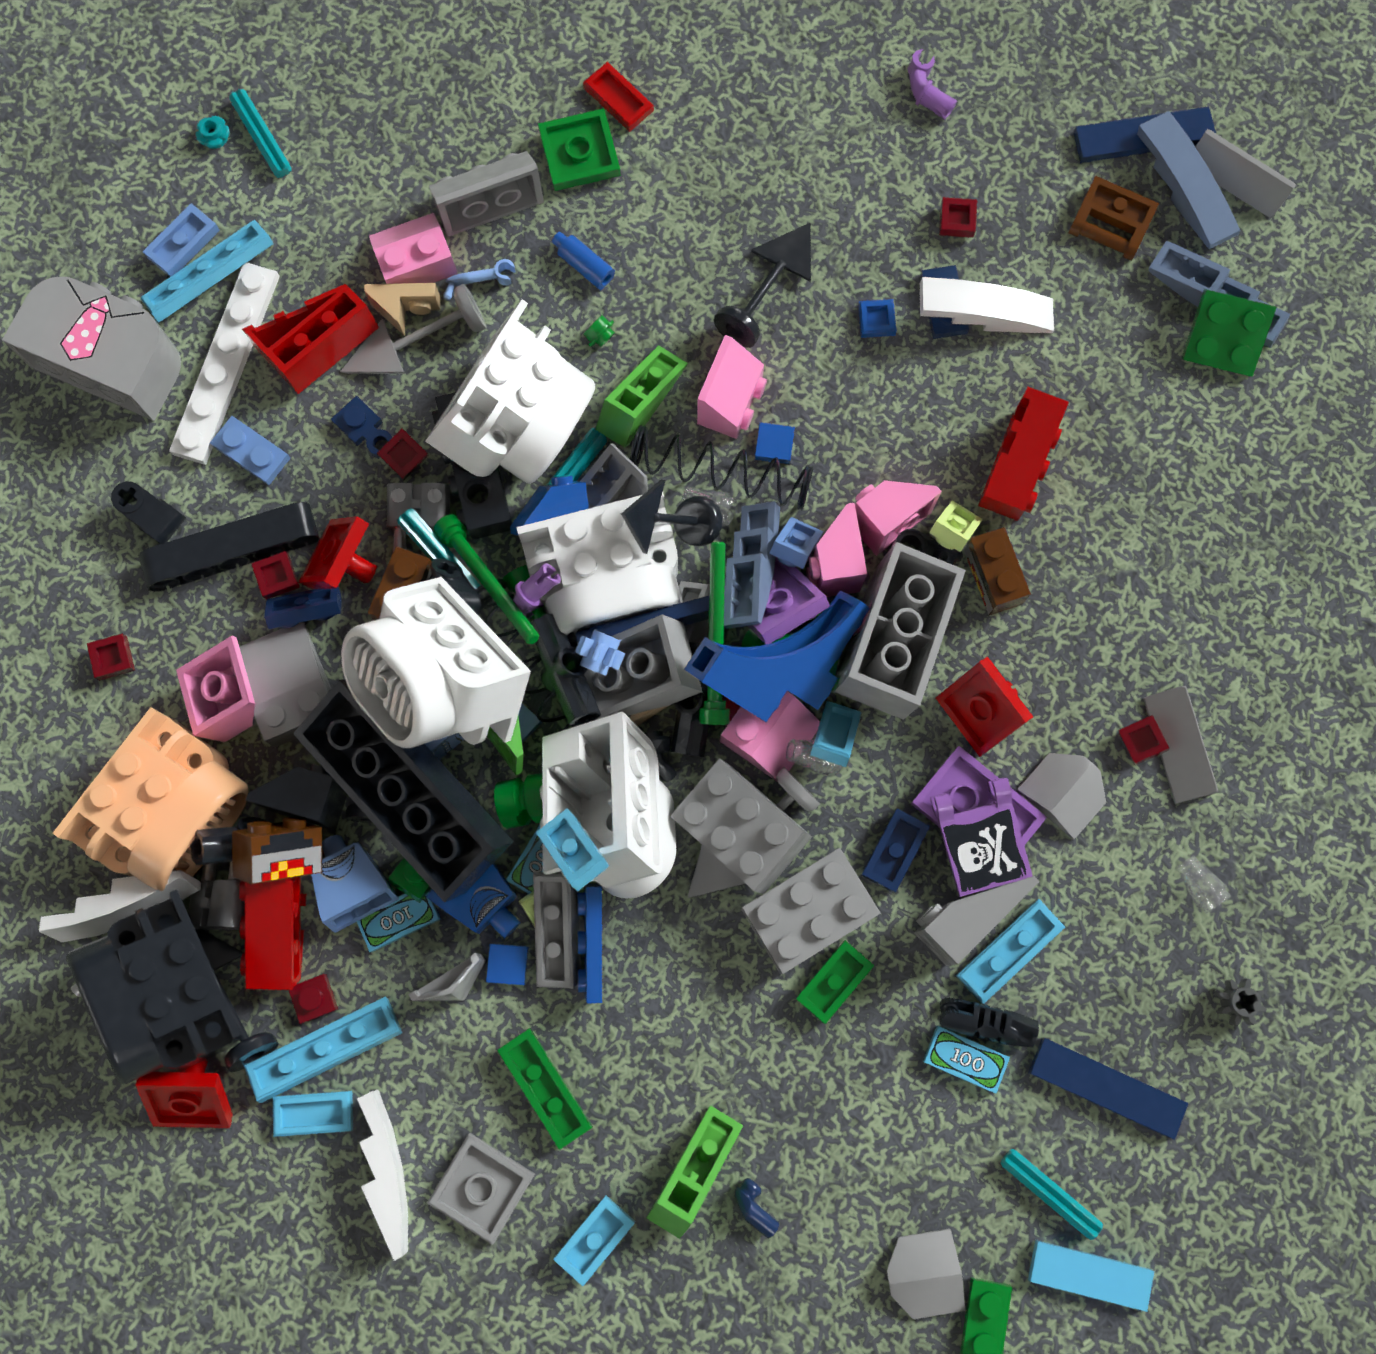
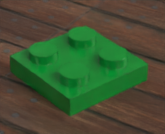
M604 108L538 123L554 191L621 176L620 165Z
M1204 289L1182 359L1253 377L1277 307Z

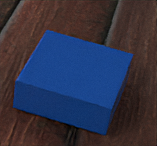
M894 299L858 302L861 338L896 336Z
M760 422L755 460L771 462L773 458L778 457L780 463L790 464L795 427Z
M490 944L486 982L525 985L529 947Z

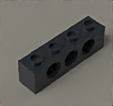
M456 392L435 397L438 410L432 411L435 425ZM442 453L445 465L452 464L454 476L448 477L452 495L454 498L460 497L462 509L456 510L457 517L463 523L466 530H468L472 540L510 531V526L513 522L499 467L491 475L480 477L463 469V467ZM478 492L488 494L487 499L482 503L475 504L471 502L472 497Z

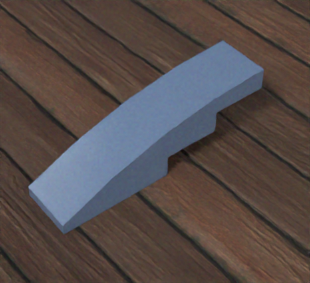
M1170 111L1139 125L1137 135L1155 156L1154 169L1173 191L1171 201L1207 248L1211 249L1239 235L1240 229L1212 173Z
M1169 241L1165 242L1148 270L1174 292L1197 307L1199 306L1204 289L1265 303L1258 299L1260 291L1229 278L1230 269ZM1279 308L1276 309L1264 343L1265 346L1272 347L1288 322L1289 313Z
M775 501L742 506L741 530L734 532L733 557L727 558L724 602V627L726 629L758 625L762 622L769 599L776 556L769 553L779 535L780 507Z

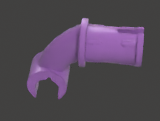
M923 49L917 50L913 54L908 66L910 86L916 99L915 105L919 106L921 104L943 120H946L954 109L957 100L933 86V81L927 80L935 59L933 56L929 63L922 65L919 58Z
M543 564L525 582L520 581L515 585L516 593L513 601L526 618L534 615L532 613L533 610L544 606L540 598L561 582L559 574H556L553 578L550 577L556 569L549 564Z

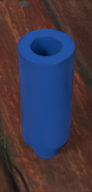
M562 232L555 234L552 243L559 248L558 256L597 289L602 290L613 279L615 270L574 235L566 237Z

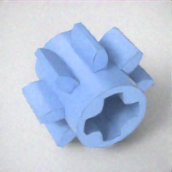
M597 630L593 631L591 638L582 635L575 650L576 653L583 656L580 665L605 676L610 667L619 670L625 653L617 650L621 640Z

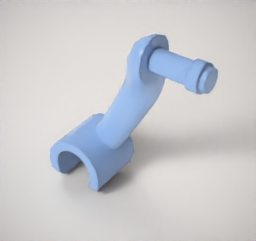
M502 259L491 269L453 275L446 279L448 286L443 294V298L449 301L452 298L455 286L458 287L461 284L497 279L501 285H511V279L500 273L503 270L516 272L515 266L510 260Z

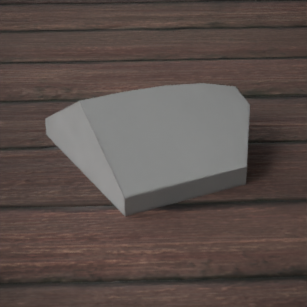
M613 443L606 448L580 481L586 482L589 508L643 495L648 491L647 476Z
M1049 753L1017 789L1022 796L1073 840L1106 804L1101 771L1094 763L1080 755Z
M474 953L469 956V959L408 995L412 1001H465L486 960L482 954Z
M951 1229L898 1237L886 1270L890 1294L912 1319L965 1311L962 1272Z

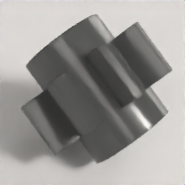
M1242 979L1239 983V988L1234 980H1225L1227 990L1223 993H1214V996L1220 999L1221 1007L1216 1010V1013L1230 1015L1229 1025L1238 1026L1242 1018L1246 1024L1255 1025L1256 1019L1254 1015L1258 1012H1266L1267 1010L1261 1005L1260 997L1265 993L1264 990L1255 991L1251 989V979ZM1239 996H1244L1246 1000L1241 1004L1242 1009H1238L1235 1004L1240 1000Z

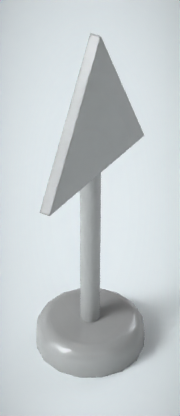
M461 284L453 292L458 310L394 343L391 340L384 320L381 319L378 323L379 329L366 338L340 372L347 374H405L396 351L461 318H464L472 331L481 332L487 329L485 320L469 289L465 284Z
M785 767L777 774V782L788 793L776 804L782 811L794 800L806 811H813L820 805L818 800ZM702 845L687 898L744 885L745 883Z

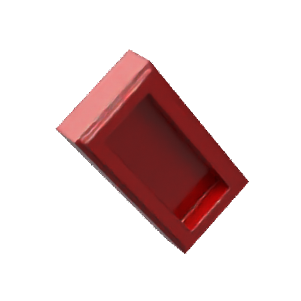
M609 62L602 65L583 82V88L629 132L654 111V105Z

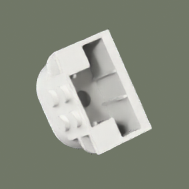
M522 299L489 340L425 442L476 476L485 477L491 475L501 465L523 482L530 484L535 482L546 471L568 440L594 394L595 383L591 378L562 358L554 347L545 342L551 329L544 325L537 334H534L517 321L528 304Z
M662 492L657 513L667 514L664 494ZM642 495L516 527L524 550L530 577L545 563L556 569L550 576L551 578L556 574L560 575L561 582L549 590L540 600L544 604L545 612L548 614L553 613L559 630L568 636L571 644L578 643L575 633L579 630L683 603L676 579L678 574V556L671 525L669 523L655 522L648 553L644 554L621 515L624 510Z
M442 577L388 591L384 595L380 618L351 628L346 634L342 645L343 673L353 698L380 731L395 745L402 748H412L459 733L469 744L475 745L485 740L489 726L504 743L511 741L531 671Z
M623 711L542 737L543 785L540 787V797L543 802V819L540 821V829L568 808L609 864V867L592 881L601 885L611 895L627 899L643 896L657 888L668 876L676 857L675 820L671 817L674 812L673 798L669 789L659 780L658 757L651 740ZM543 844V872L549 875L561 871Z

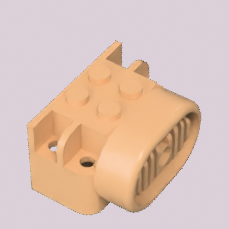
M150 707L52 834L58 838L72 841L83 849L88 857L99 861L111 871L135 876L153 889L163 891L172 871L181 870L193 877L203 865H196L191 859L190 845L196 838V831L232 827L246 805L249 789L243 780L229 771L228 761L222 753L200 737L193 736V732L179 722Z

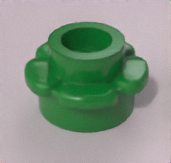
M601 315L583 334L590 342L588 345L592 347L596 343L601 348L615 334L611 329L614 321L611 320L609 322Z

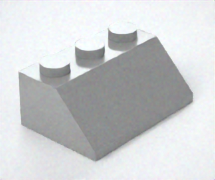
M527 151L519 154H508L494 163L477 165L466 173L454 177H443L435 184L429 185L447 237L544 203L538 168Z

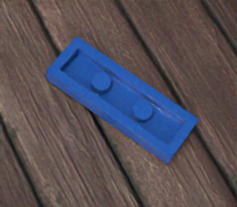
M588 883L584 886V892L577 893V915L584 916V931H577L578 954H584V969L577 970L578 993H584L586 1003H602V886L597 883Z

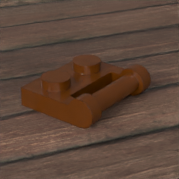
M1095 176L1068 234L1078 237L1080 234L1123 253V258L1132 261L1159 203ZM1088 215L1132 234L1130 240H1127L1086 222Z

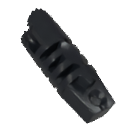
M945 997L940 1002V1025L948 1031L952 1030L953 1032L971 1037L974 1035L979 1039L987 1038L988 1041H998V1043L1004 1045L1033 1048L1039 1034V1023L1037 1020L1005 1009L1003 1011L998 1007L990 1008L989 1005L983 1004L982 1006L977 1002Z

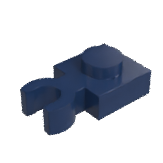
M357 395L331 418L333 424L357 447L365 440L371 455L378 459L380 457L377 454L378 449L375 448L376 443L379 440H386L388 442L392 438L388 431L383 429L377 430L383 423L381 418Z

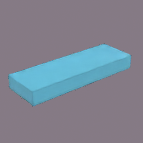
M1037 899L958 972L956 977L981 1004H984L1054 939L1065 926L1040 899Z
M1035 1240L1028 1280L1036 1284L1147 1312L1155 1271Z

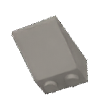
M663 614L612 636L621 640L617 650L625 653L619 670L610 667L605 676L588 669L584 674L601 713L597 719L622 711L629 716L674 704L702 692L700 681L684 670L693 656L684 623Z
M300 622L291 628H282L239 646L255 701V719L264 741L275 748L297 739L293 733L331 690L305 622Z
M1035 876L953 901L943 906L937 903L935 906H930L916 920L920 927L914 934L946 966L959 964L1040 881Z

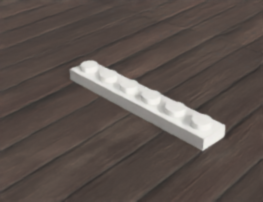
M245 263L242 266L169 451L172 455L204 465L207 464L213 448L210 442L221 428L253 346L242 329L253 325L254 328L261 326L280 277L277 271L250 263Z

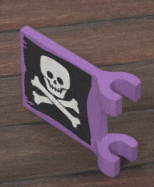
M999 778L987 782L994 803L955 814L949 793L930 797L959 897L1033 876L1015 815L1008 778Z

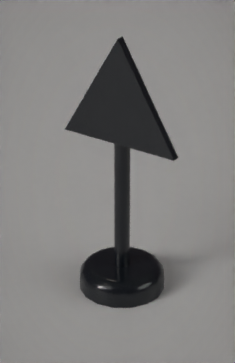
M811 222L751 249L752 253L776 265L744 310L735 306H725L718 310L713 321L723 337L725 335L732 337L744 348H750L756 344L760 336V329L751 314L783 268L811 282Z
M662 479L621 513L644 554L648 553L655 522L674 524L676 534L683 542L690 546H705L712 543L722 529L723 517L720 508L713 500L705 496H692L685 499L678 505L675 514L657 513L665 480Z
M195 929L241 1034L240 1042L227 1052L224 1062L229 1072L245 1069V1065L273 1052L279 1043L276 1037L269 1032L248 1036L215 973V970L241 957L243 952L202 929Z

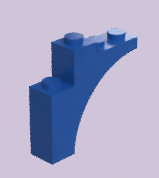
M840 590L829 604L830 607L825 609L810 624L777 642L754 647H734L714 642L705 637L684 670L765 722L768 721L772 713L779 707L781 699L787 690L818 710L824 700L830 695L833 686L839 679L829 672L831 667L840 658L843 649L854 632L861 626L870 607Z

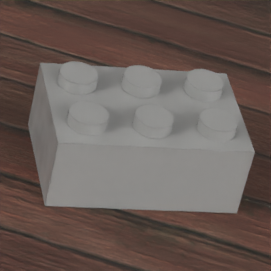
M720 758L671 815L678 824L753 891L764 894L812 838L799 824L732 766Z
M841 848L836 849L741 909L780 975L881 914Z

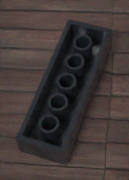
M345 679L336 682L293 733L444 902L465 894L513 843L508 834L425 744L412 748H402L392 743L355 701Z

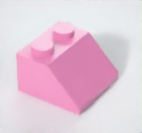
M434 213L369 236L386 284L435 283L457 274L452 255Z
M727 335L723 338L698 396L697 424L737 439L741 429L747 431L754 414V410L749 408L754 398L760 400L767 379L763 378L764 364L732 337Z
M885 480L877 487H874L872 484L867 486L855 497L857 501L855 509L861 539L876 556L893 544L900 532L912 529L932 513L942 491L937 486Z
M855 503L846 504L817 543L814 556L809 558V567L806 568L807 579L824 593L826 597L836 596L840 590L847 594L860 592L867 576Z
M228 637L176 670L193 736L226 742L252 727L255 701L237 637Z
M787 691L781 699L779 707L772 713L767 722L740 707L722 732L720 742L777 781V774L784 767L788 771L793 767L816 734L820 721L794 695Z

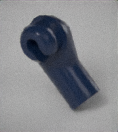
M746 1178L740 1187L736 1186L734 1197L745 1221L766 1238H770L778 1230L779 1222L756 1203L755 1199L760 1196L761 1188L752 1179Z

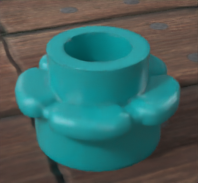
M212 116L203 118L198 122V131L195 135L200 144L211 149H217L226 144L230 131L229 127L225 125L224 119Z

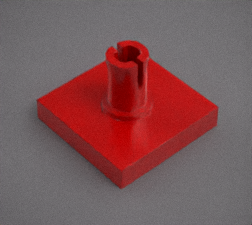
M358 516L330 519L299 583L309 589H337L344 573L363 583H369L375 575L377 566L355 554L369 523Z
M989 657L979 661L936 697V700L979 757L1033 718V715L1018 697L1016 688H1011L1013 684L1005 680Z
M207 1059L181 1072H151L137 1079L135 1086L153 1127L230 1128L233 1112L219 1073H205L208 1065Z

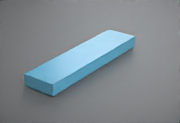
M255 220L251 221L144 294L140 299L159 323L274 243Z
M385 996L245 1065L244 1068L256 1101L262 1103L402 1034V1030L392 1006Z

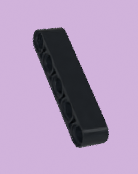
M297 502L147 548L141 551L138 556L148 591L159 592L167 590L166 586L168 585L169 588L202 579L201 575H204L205 578L237 568L236 564H239V567L257 562L270 557L271 553L276 555L284 551L289 552L305 547L306 542H308V545L318 542L320 537L310 504L307 502Z

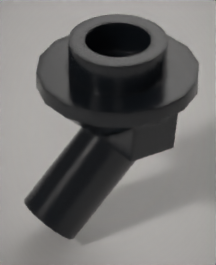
M662 731L644 733L655 747L660 776L665 782L671 781L675 778L677 772L663 756L664 753L670 751L671 737L663 736Z

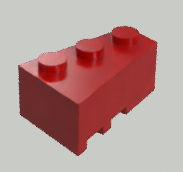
M346 284L304 301L306 306L288 314H285L284 311L273 315L274 320L256 328L250 325L242 329L256 350L297 394L301 393L379 329L367 305Z
M1027 386L1011 417L978 503L979 507L1016 521L1020 519L1024 511L1031 512L1038 493L1034 492L1033 489L1037 480L1042 481L1047 472L1050 461L1046 460L1049 450L1055 449L1060 438L1062 429H1059L1069 401Z
M301 876L257 884H249L242 880L240 882L239 897L241 901H245V915L242 916L240 921V937L245 939V953L241 956L240 973L242 976H246V989L292 990L301 980L304 930H301V906H306L307 894H301Z

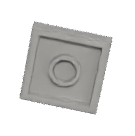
M469 1133L427 1204L493 1245L535 1176V1173Z

